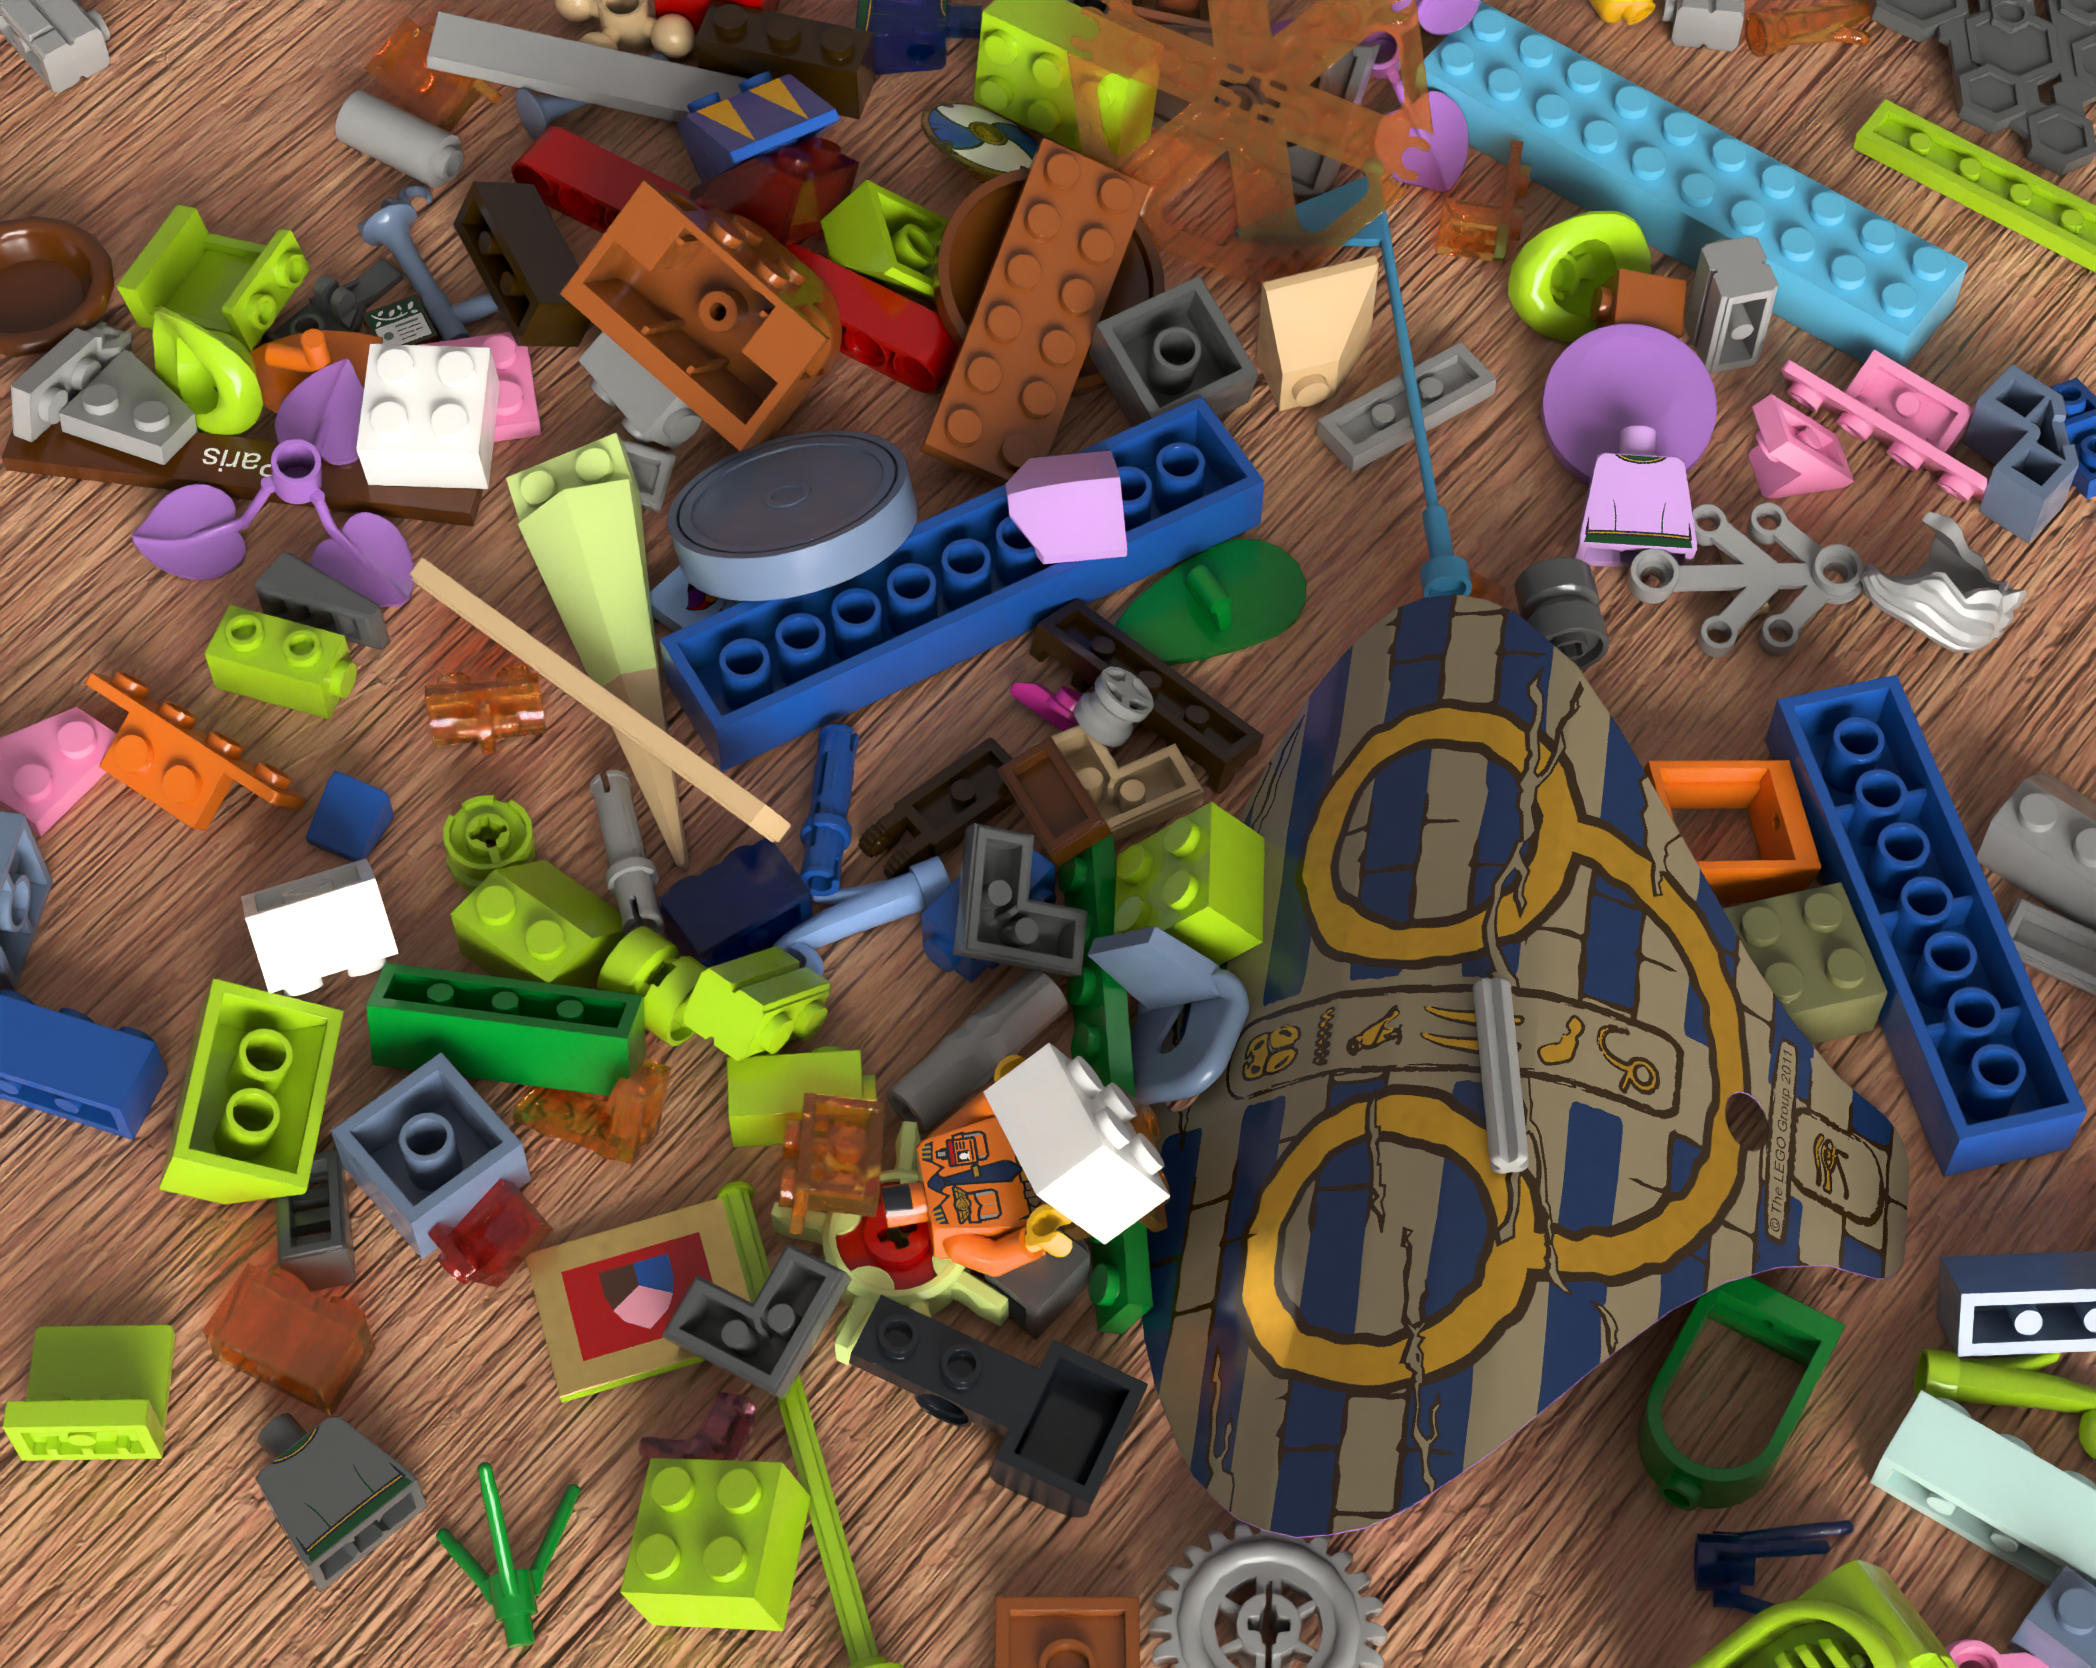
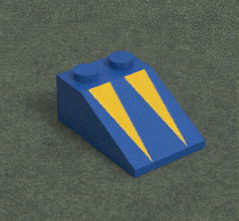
M768 71L739 83L738 86L741 93L722 101L719 93L716 92L689 103L687 108L690 114L686 115L676 125L703 188L805 147L840 120L836 109L792 75L787 74L773 80Z

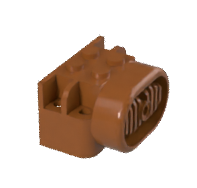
M644 180L560 293L739 451L751 449L760 443L773 440L810 390L828 375L838 357L842 341L839 308L828 286L817 274L765 229L748 218L732 213H724L719 208L703 210L686 195L674 191L662 192L649 180Z

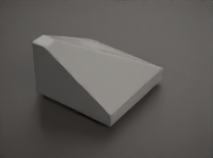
M622 439L640 491L641 507L660 513L676 455Z

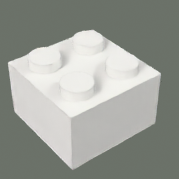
M370 344L356 447L368 485L489 488L500 382L491 348Z
M367 858L241 896L247 926L269 993L283 989L284 995L287 997L305 994L323 985L321 977L347 970L350 977L366 975L382 969L385 963H387L385 957L398 954L379 888Z
M1048 1043L983 1092L1035 1194L1104 1245L1170 1197L1157 1172L1164 1167L1160 1154L1142 1133H1136L1130 1122L1131 1119L1137 1116L1132 1103L1115 1083L1111 1082L1106 1087L1103 1086L1095 1071L1081 1056L1071 1060L1052 1044Z

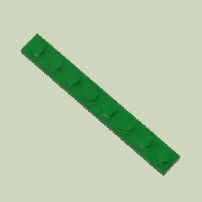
M1108 836L1060 866L1058 875L1059 888L1064 892L1065 906L1087 911L1082 975L1069 977L1067 983V999L1073 1005L1075 1028L1071 1042V1055L1073 1059L1081 1056L1095 1071L1103 1086L1106 1087L1111 1082L1115 1083L1128 1097L1137 1114L1127 990L1087 955L1095 938L1113 935L1116 860L1114 837ZM1135 1116L1130 1122L1138 1134L1137 1116ZM1145 1215L1105 1245L1084 1230L1086 1239L1091 1242L1093 1272L1089 1282V1296L1091 1302L1096 1306L1097 1331L1122 1335L1153 1308Z

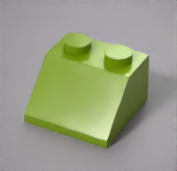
M546 860L493 870L450 914L460 953L495 977L590 989L598 980L600 971L609 954L625 937L621 925L620 911Z

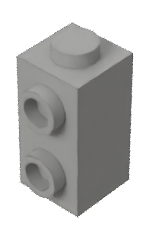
M604 332L597 337L579 358L578 361L594 378L589 384L592 390L606 403L613 407H618L626 416L622 420V425L641 443L649 445L652 441L676 450L682 442L688 440L698 430L703 419Z

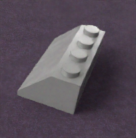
M2046 771L2027 777L1991 820L1977 855L1978 862L2065 918L2096 931V802Z

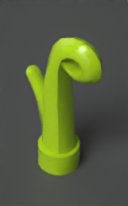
M1926 1347L1921 1349L1914 1375L1915 1400L1921 1390L1935 1398H1947L1956 1403L2036 1408L2083 1415L2079 1426L2080 1443L2085 1452L2096 1460V1387L2060 1376L2037 1372L2057 1362L2061 1353H2037L2006 1358L1973 1359L1960 1358L1953 1351Z

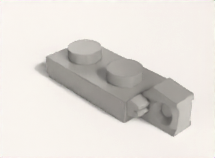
M102 321L87 331L75 328L11 384L14 436L33 442L52 424L58 423L60 421L59 412L123 350L132 352L131 332H124L108 326L106 322Z

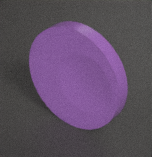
M1617 324L1598 328L1570 344L1551 368L1541 401L1542 428L1552 453L1571 475L1589 485L1597 455L1602 453L1619 454L1620 430L1629 426L1653 428L1656 431V456L1678 457L1682 459L1685 463L1687 474L1705 452L1714 430L1717 415V400L1712 379L1696 353L1675 336L1660 329L1639 324Z

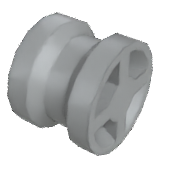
M1111 666L1105 668L1097 677L1094 683L1095 691L1083 694L1074 706V716L1080 727L1094 740L1106 746L1118 747L1123 745L1133 731V722L1144 720L1152 711L1154 703L1149 689L1139 678L1129 671Z

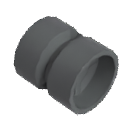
M1569 557L1550 558L1535 563L1520 574L1516 579L1514 588L1520 616L1573 661L1580 670L1599 662L1608 652L1610 642L1605 621L1598 607L1599 595L1594 574L1589 564L1580 559Z

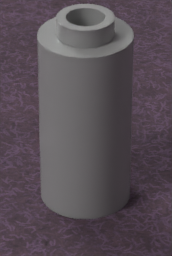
M358 90L351 94L338 113L335 132L340 142L430 187L438 188L446 182L454 180L462 168L464 155L461 151V141L458 136L367 91Z

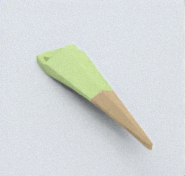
M614 433L506 477L519 519L518 526L588 677L668 734L648 581L640 491L624 442L617 433ZM612 727L676 865L687 872L690 864L674 771Z

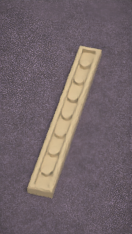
M422 557L409 574L412 576L411 580L769 841L772 843L774 840L779 842L787 832L791 824L765 803Z

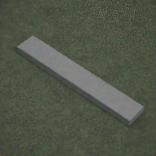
M438 11L427 55L426 67L674 122H680L686 115L690 114L687 108L689 103L716 92L719 93L722 101L740 94L741 91L738 84L747 80V78Z

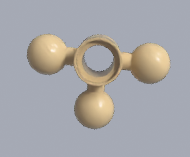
M554 0L557 11L569 21L582 22L592 16L600 19L601 32L588 33L581 37L578 42L632 54L642 52L652 42L657 52L664 54L666 58L670 59L685 56L690 52L695 42V31L687 18L671 13L663 15L659 19H654L649 16L648 0Z

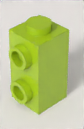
M229 605L204 653L216 689L329 720L340 698L346 699L350 695L357 674L356 664L351 660L345 635L234 605Z
M825 1046L814 1049L810 1053L770 1054L767 1051H763L739 1061L732 1057L727 1058L728 1113L733 1148L819 1143L830 1139L833 1142L866 1140L865 1115L878 1114L876 1074H862L861 1050H844L839 1047Z

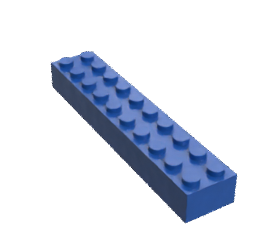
M1201 396L1074 453L1112 451L1121 482L1127 541L1126 557L1043 564L1037 557L1035 548L1009 517L1005 485H1002L915 524L911 534L896 551L876 566L850 580L817 592L791 598L768 601H743L661 638L660 644L666 682L719 769L723 772L1036 628L1037 623L1076 598L1085 605L1260 525L1264 490L1263 478Z

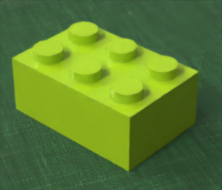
M994 0L982 13L973 102L1116 170L1151 136L1164 46L1067 0Z

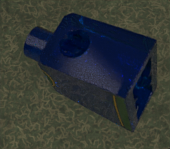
M859 0L855 29L873 32L875 75L940 70L947 65L949 38L980 39L983 7L982 5L951 4V0Z

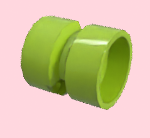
M640 926L627 934L609 954L597 980V990L643 995L645 1029L669 1046H679L696 1033L683 1024L682 1014L701 972L708 968L691 956L679 958V949L676 945L650 927Z

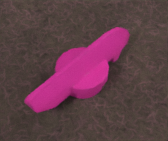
M1015 682L1011 686L1010 694L1061 731L1079 725L1074 716V706L1082 695L1075 690L1061 686L1057 694H1055L1042 684L1032 682Z

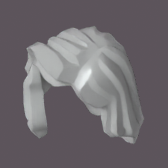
M1928 512L1922 521L1935 532V539L1931 545L1927 563L1915 573L1890 577L1876 565L1869 562L1860 576L1864 595L1878 609L1919 631L1934 643L1952 652L1971 653L1988 646L1995 638H2000L2005 631L2004 627L2012 623L2015 617L2014 610L2018 609L2027 599L2028 592L2026 590L2012 589L2009 581L1991 580L1983 556L1969 548L1962 530L1956 522L1945 515Z

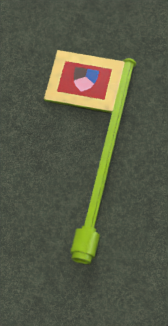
M732 1181L723 1185L713 1200L525 1254L562 1403L706 1361L667 1341L662 1334L696 1275L751 1303H754L771 1271L750 1200L755 1194L752 1185L744 1181ZM798 1374L784 1399L777 1397L801 1485L811 1496L808 1511L851 1663L847 1668H905L899 1663L888 1662L886 1657L879 1656L808 1402L800 1374Z

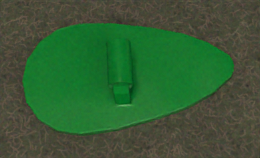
M1233 539L1202 551L1161 578L1131 603L1118 619L1115 627L1168 666L1204 660L1242 650L1272 639L1294 625L1305 607L1306 580L1299 564L1282 548L1262 540Z

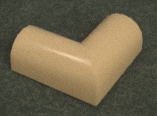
M1080 725L1051 736L1112 832L1109 836L1114 837V843L1203 804L1204 791L1176 744H1172L1118 768L1107 747L1090 737Z

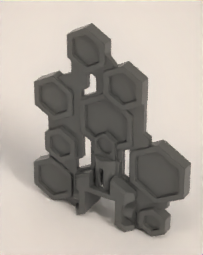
M1868 0L1871 20L1918 43L1937 35L1938 42L1948 46L1958 118L1990 134L2008 127L2023 137L2027 160L2060 176L2092 162L2096 154V141L2093 123L2085 118L2084 106L2096 101V0H2044L2048 21L2036 15L2033 0H1976L1977 13L1970 16L1967 0ZM2058 78V83L2053 85L2050 90L2052 104L2047 106L2039 99L2038 87Z

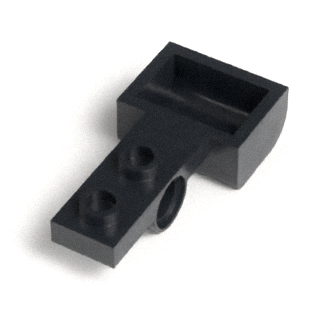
M883 1295L877 1301L850 1354L849 1364L915 1394V1400L918 1405L927 1413L943 1422L961 1427L969 1426L974 1422L1004 1436L1005 1439L993 1463L990 1474L991 1479L997 1484L1036 1503L1071 1517H1085L1088 1515L1148 1386L1147 1383L1056 1340L1052 1341L1038 1369Z

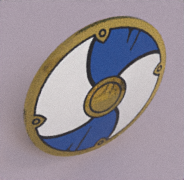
M959 101L936 102L924 109L920 119L922 130L930 142L946 156L957 162L981 184L998 175L1013 170L1029 168L1036 149L1040 144L1035 136L1015 121L988 108Z

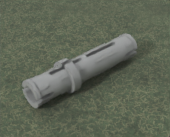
M607 770L606 774L610 785L609 792L605 790L603 777L600 773L591 780L589 786L594 797L610 866L605 876L608 890L618 900L622 918L621 925L625 936L640 926H644L643 919H648L649 927L659 934L664 927L663 917L660 914L654 890L659 880L656 867L646 857L630 790V779L623 771Z

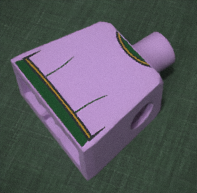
M1647 426L1625 427L1620 430L1619 454L1602 453L1597 455L1589 481L1573 558L1580 559L1594 566L1630 568L1632 561L1640 552L1647 549H1661L1671 554L1679 566L1691 565L1697 551V538L1685 463L1678 457L1656 456V431L1653 428Z

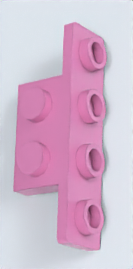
M1876 350L1871 353L1845 392L1791 360H1787L1782 367L1783 377L1789 386L1787 394L1800 405L1812 411H1817L1821 405L1839 416L1836 423L1850 435L1861 441H1867L1871 435L1889 446L1886 453L1903 467L1917 472L1919 467L1922 466L1939 476L1940 479L1937 484L1953 497L1963 502H1968L1972 496L1982 502L1989 479L1950 456L1957 443L1967 431L1974 408Z

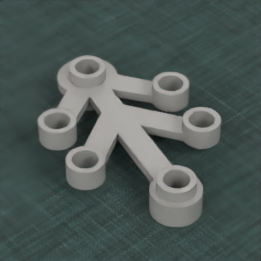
M1770 502L1761 503L1753 509L1747 523V531L1750 537L1760 544L1767 545L1777 542L1799 562L1778 563L1727 522L1725 513L1719 507L1712 504H1702L1692 511L1697 544L1702 546L1714 544L1738 564L1679 566L1677 561L1668 552L1661 549H1647L1640 552L1634 558L1627 575V584L1630 592L1640 601L1652 604L1667 600L1673 592L1743 590L1720 615L1711 616L1706 619L1700 629L1697 638L1699 648L1706 655L1715 658L1726 656L1731 652L1737 640L1738 632L1779 589H1804L1783 614H1774L1768 617L1759 633V644L1766 653L1773 656H1783L1793 649L1801 628L1825 603L1835 605L1846 604L1854 600L1861 593L1863 587L1860 576L1863 574L1865 565L1858 553L1852 548L1840 544L1821 547L1787 520L1785 511L1779 505ZM1761 517L1771 518L1776 523L1777 528L1774 530L1764 529L1758 524L1757 519ZM1709 519L1715 523L1717 529L1714 531H1704L1698 526L1697 520ZM1835 571L1842 576L1844 582L1841 584L1831 582L1824 576V572ZM1645 575L1655 576L1660 580L1662 586L1659 588L1649 587L1641 581V577ZM1773 628L1782 629L1787 633L1789 640L1784 642L1776 641L1770 636L1769 630ZM1710 630H1720L1725 633L1728 641L1725 643H1715L1708 637L1707 632Z

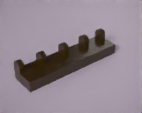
M1077 598L1037 623L1029 654L1039 662H1044L1051 655L1073 671L1071 686L1079 692L1084 693L1091 686L1095 688L1094 683L1097 677L1105 668L1111 666L1122 668L1139 678L1149 689L1154 703L1152 711L1140 722L1166 740V747L1176 744L1183 757L1186 755L1208 771L1210 777L1207 787L1216 794H1221L1227 789L1237 768L1258 754L1264 738L1263 734Z

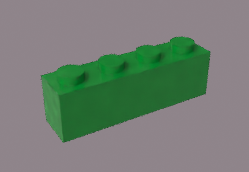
M385 963L366 1004L372 1065L416 1071L435 1056L442 1053L463 1077L630 1099L646 1057L643 995Z

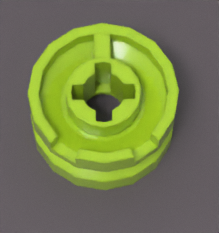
M495 795L476 796L462 802V808L454 816L448 815L443 827L448 870L454 881L468 892H473L495 869L536 861L532 821L525 809L512 799L506 803L495 800ZM494 840L496 841V846L487 848L485 841Z

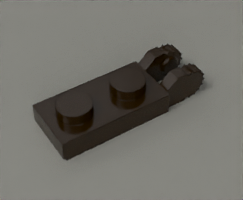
M989 737L894 803L892 811L877 820L876 824H872L862 834L861 839H859V848L867 857L870 856L872 858L883 854L886 849L888 850L897 844L906 830L914 837V839L902 846L901 850H897L895 854L891 855L886 865L883 866L885 868L883 872L888 879L910 872V866L928 860L931 856L941 855L964 838L965 829L974 823L983 825L1016 802L996 770L1013 758L993 738Z

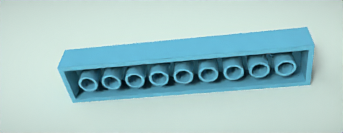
M1480 1L1479 8L1470 23L1461 30L1448 34L1417 67L1413 103L1420 96L1431 91L1442 92L1450 97L1459 106L1464 115L1468 129V145L1587 211H1618L1627 214L1635 219L1641 227L1648 245L1695 271L1697 270L1701 249L1705 247V244H1710L1720 239H1736L1747 236L1758 238L1766 256L1765 264L1770 265L1778 282L1772 313L1865 364L1871 353L1876 350L1906 368L1955 308L1968 267L1967 262Z

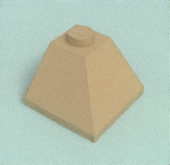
M1375 255L1262 282L1256 359L1279 411L1298 406H1313L1323 400L1335 398L1370 341L1379 268Z

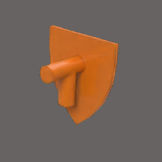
M309 329L304 333L293 334L259 346L250 353L256 365V377L260 385L263 404L271 411L277 413L285 398L301 382L320 369L343 359H348L352 363L356 375L364 388L370 344H383V338L357 332Z

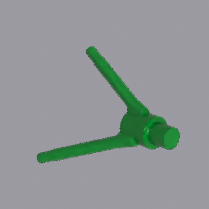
M483 1462L478 1465L477 1470L499 1573L490 1576L448 1529H440L436 1534V1538L479 1587L490 1606L493 1605L495 1621H503L507 1648L523 1647L535 1643L531 1616L538 1613L536 1596L541 1594L545 1573L572 1514L580 1488L575 1484L567 1486L531 1568L515 1569L492 1466L488 1462Z

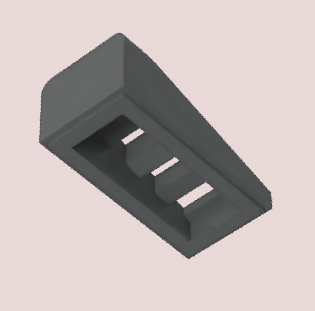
M283 551L256 581L255 589L264 614L345 635L346 641L383 650L390 642L380 605L289 552Z
M337 1149L314 1154L308 1184L328 1181V1186L307 1189L303 1195L276 1198L278 1263L287 1288L293 1294L353 1283L356 1279L345 1169ZM329 1205H330V1207H327V1208H322V1209H317V1210H311V1211H306V1212H301V1213H295V1212H298V1211L309 1210V1209H314V1208H319V1207H324V1206H329ZM331 1231L330 1233H325V1234H320V1235H315V1236L304 1237V1238H299V1239H298L299 1236H305V1235H311V1234H316V1233H322V1232Z

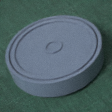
M826 430L799 433L760 443L754 448L738 451L711 465L693 478L679 492L671 504L667 522L681 571L692 586L706 594L728 600L768 601L817 592L850 580L876 566L896 551L911 534L918 517V505L905 457L894 444L868 433Z

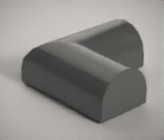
M976 823L968 826L964 834L953 955L1069 977L1082 975L1087 911L1028 899L1034 835Z
M788 1243L754 1303L696 1275L662 1336L667 1341L779 1399H784L852 1279L845 1271Z

